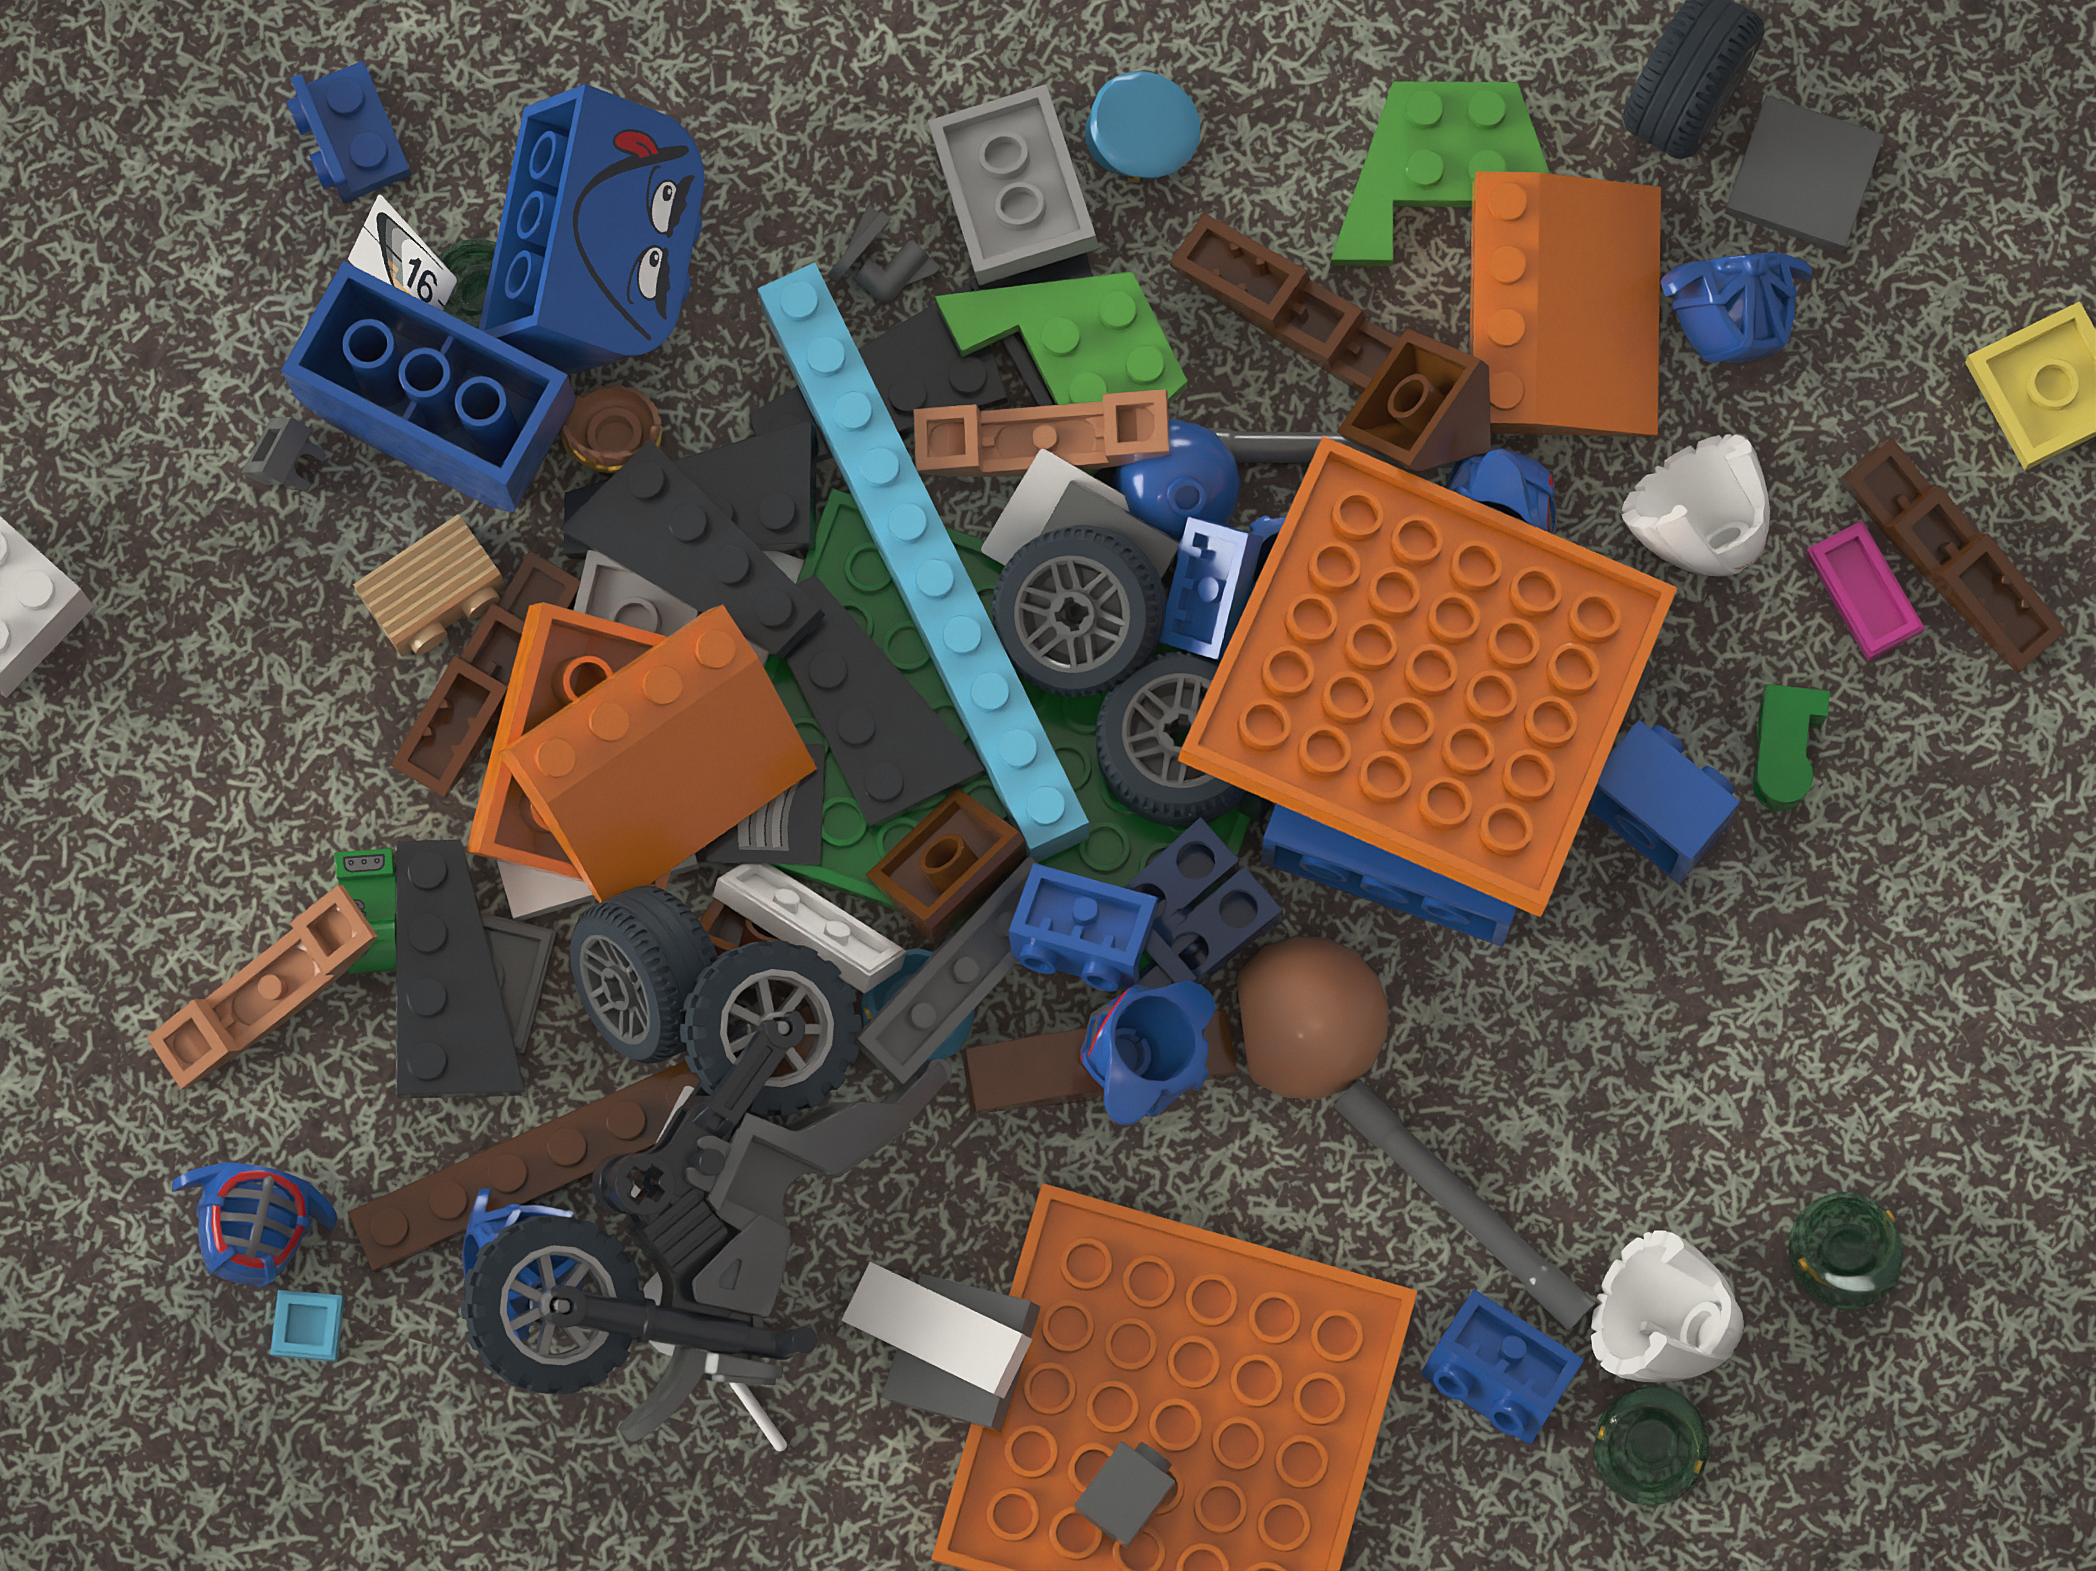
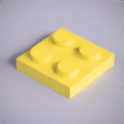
M2080 301L1968 355L1965 363L2024 471L2096 436V329Z

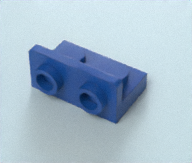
M364 61L355 63L307 84L301 73L290 78L297 97L286 102L300 135L313 131L321 151L309 156L324 190L336 186L342 202L346 203L412 175Z
M1188 517L1184 535L1178 546V561L1169 598L1166 601L1164 627L1160 643L1222 660L1248 602L1263 536L1236 529L1229 524Z
M1033 863L1008 931L1012 956L1019 959V962L1026 968L1038 973L1053 974L1058 970L1079 976L1089 986L1102 991H1116L1118 988L1127 990L1137 985L1139 981L1138 964L1158 910L1157 897Z
M1473 1289L1438 1342L1421 1374L1434 1383L1437 1389L1447 1397L1462 1401L1490 1419L1491 1423L1503 1433L1516 1436L1530 1444L1584 1359Z

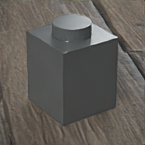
M1121 1441L1075 1503V1512L1126 1550H1129L1174 1489L1175 1480L1166 1474L1172 1464L1141 1441L1135 1450Z

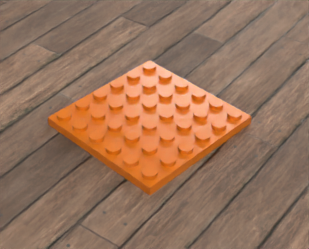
M1322 436L1182 746L1177 761L1541 917L1678 587Z
M1042 1183L1009 1296L1031 1301L1041 1307L1031 1336L1033 1340L1026 1352L1002 1431L999 1432L973 1424L970 1426L931 1560L963 1571H1340L1418 1291ZM1121 1441L1133 1450L1141 1441L1172 1464L1166 1474L1175 1480V1487L1129 1550H1126L1075 1512L1074 1505Z

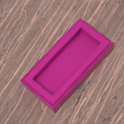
M1863 520L1806 550L1805 554L1867 662L1924 632V625Z

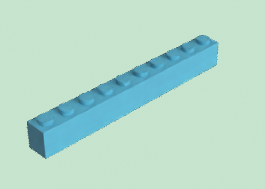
M814 262L757 288L765 319L1013 828L1019 831L1026 841L1027 856L1030 855L1038 863L1089 839V821L816 263Z

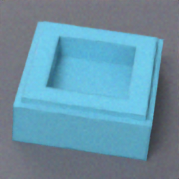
M278 1290L270 1354L274 1357L337 1362L345 1297L343 1295Z

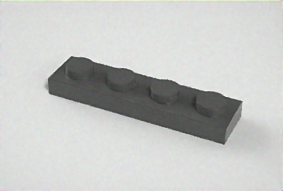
M1030 855L1020 860L861 1030V1033L856 1035L855 1046H859V1050L897 1087L907 1082L1019 961V959L1012 956L1008 931L1032 864H1038Z

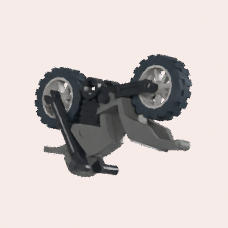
M767 941L745 944L739 948L730 949L716 957L717 961L710 967H705L695 979L697 985L693 993L687 994L682 1011L687 1012L685 1024H680L681 1042H686L689 1055L685 1056L691 1072L698 1074L701 1079L684 1104L677 1109L654 1147L643 1153H616L607 1156L598 1164L592 1176V1191L595 1199L603 1208L610 1212L626 1214L631 1223L623 1229L633 1238L634 1243L643 1251L644 1256L654 1265V1269L658 1272L662 1282L660 1306L656 1305L654 1299L645 1298L644 1290H639L637 1278L640 1277L638 1267L634 1260L628 1259L623 1251L625 1247L613 1235L606 1234L601 1230V1227L585 1220L565 1216H534L518 1224L513 1223L498 1232L499 1235L492 1242H486L476 1255L479 1259L475 1263L474 1268L468 1269L463 1284L464 1287H467L466 1300L461 1301L462 1319L467 1321L469 1332H466L469 1344L473 1350L478 1351L483 1359L481 1362L493 1374L499 1375L512 1386L544 1394H572L579 1392L584 1387L595 1386L609 1377L607 1374L614 1367H621L631 1354L627 1350L632 1340H637V1343L647 1344L650 1340L676 1345L669 1366L657 1387L640 1406L625 1418L618 1428L625 1439L631 1442L647 1436L666 1421L684 1402L700 1379L717 1382L776 1385V1379L782 1378L784 1367L763 1363L761 1358L787 1360L793 1356L813 1351L817 1344L815 1332L808 1327L777 1331L771 1330L763 1322V1318H768L771 1313L776 1295L779 1293L791 1243V1230L786 1228L787 1221L783 1214L782 1204L787 1188L797 1177L806 1173L821 1174L822 1177H841L911 1128V1121L938 1090L950 1080L952 1075L950 1064L944 1059H927L904 1085L896 1086L879 1103L831 1102L782 1127L753 1116L796 1114L805 1108H813L826 1100L825 1096L831 1090H837L847 1078V1075L844 1073L848 1065L854 1064L858 1056L859 1046H855L856 1033H861V1016L855 1015L852 1002L857 1001L851 985H844L839 977L842 972L830 960L824 961L817 955L818 952L810 947L794 945L787 941ZM768 980L781 981L794 987L793 991L776 1012H774ZM752 984H755L761 1012L758 1014L734 1003L736 997ZM803 998L810 1006L815 1024H805L801 1014L793 1011ZM728 1013L742 1020V1022L738 1023L737 1030L730 1040L727 1037ZM804 1034H814L813 1045L803 1061L793 1047L800 1043ZM783 1057L793 1068L792 1072L785 1075L770 1077ZM631 1169L639 1171L634 1178V1184L641 1191L635 1198L627 1196L633 1188L632 1183L626 1178ZM550 1255H561L578 1262L561 1285H556ZM537 1259L541 1282L534 1283L529 1287L515 1280L516 1275L523 1267ZM587 1272L593 1278L598 1294L581 1292L576 1288ZM509 1289L530 1299V1309L511 1319L507 1315ZM531 1322L542 1324L535 1351L524 1345L513 1331ZM555 1326L563 1327L577 1346L563 1353L549 1354ZM579 1328L591 1330L587 1338Z

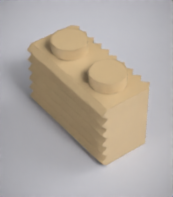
M459 514L353 584L359 597L401 657L412 650L416 655L432 650L447 637L448 633L445 628L465 614L470 620L484 615L491 603L497 604L500 601V596L497 593L506 588L501 573Z

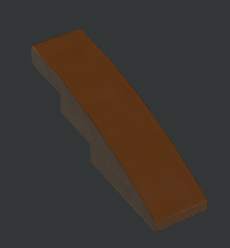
M1206 213L1202 214L1169 262L1171 268L1222 305L1361 394L1365 391L1400 339L1366 320L1363 309L1311 281L1306 269Z
M1893 438L1883 439L1838 479L1900 553L2016 672H2021L2066 631L1988 533L1979 534L1940 485L1931 486Z
M529 550L499 603H491L461 656L454 655L390 766L442 797L447 798L499 724L529 605L545 602L572 610L576 602L581 580Z
M1218 1010L1214 1012L1204 1033L1209 1043L1205 1066L1209 1071V1076L1206 1080L1230 1077L1237 1073L1226 1010ZM1087 1028L1030 1036L962 1050L961 1054L971 1113L979 1114L1081 1103L1104 1096V1088L1092 1078L1080 1060V1048Z

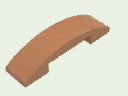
M1166 389L1112 393L1103 394L1102 402L980 411L977 404L914 409L916 470L918 474L936 476H1023L1041 449H1046L1082 471L1115 467L1144 459L1170 455L1168 392Z
M343 885L334 887L290 922L293 928L290 932L207 998L192 1000L146 1037L180 1089H187L283 1025L332 985L378 938L377 934Z

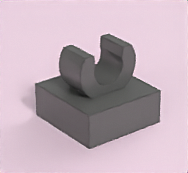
M292 417L270 418L241 473L263 485L283 484L291 490H309L311 483L296 473L295 463L297 459L303 455L308 460L324 462L327 455L318 445L305 443L312 431L306 425Z

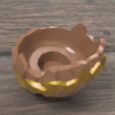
M616 384L608 388L599 385L594 387L592 391L575 395L576 403L560 431L564 448L573 459L596 471L615 474L649 439L659 448L663 427L661 426V418L658 415L657 407L646 394L641 393L637 388Z

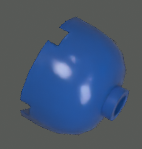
M1169 419L1170 455L1116 466L1115 475L1113 474L1112 488L1125 496L1130 513L1180 541L1184 535L1188 517L1228 524L1238 507L1241 480L1234 455L1214 431L1196 423Z

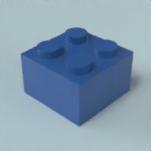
M1639 719L1608 755L1587 810L1680 885L1726 831L1740 801L1732 795L1735 791L1732 783L1719 771L1708 765L1701 770L1682 754L1685 747L1670 731L1657 724L1651 729Z

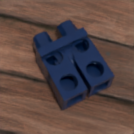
M1201 817L1124 887L1155 896L1158 900V910L1142 953L1149 963L1139 971V981L1137 984L1150 989H1157L1189 980L1202 984L1259 936L1266 935L1283 921V909L1245 866L1239 870V860ZM1219 886V888L1214 893H1212L1200 905L1194 908L1197 904H1199L1204 898H1206L1211 892H1213Z

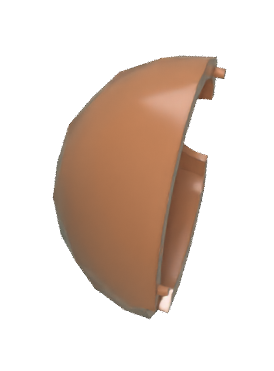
M1292 936L1262 947L1239 968L1236 974L1249 1077L1256 1084L1283 1097L1318 1100L1348 1090L1352 1084L1373 1067L1387 1039L1389 1006L1378 975L1356 951L1325 937Z

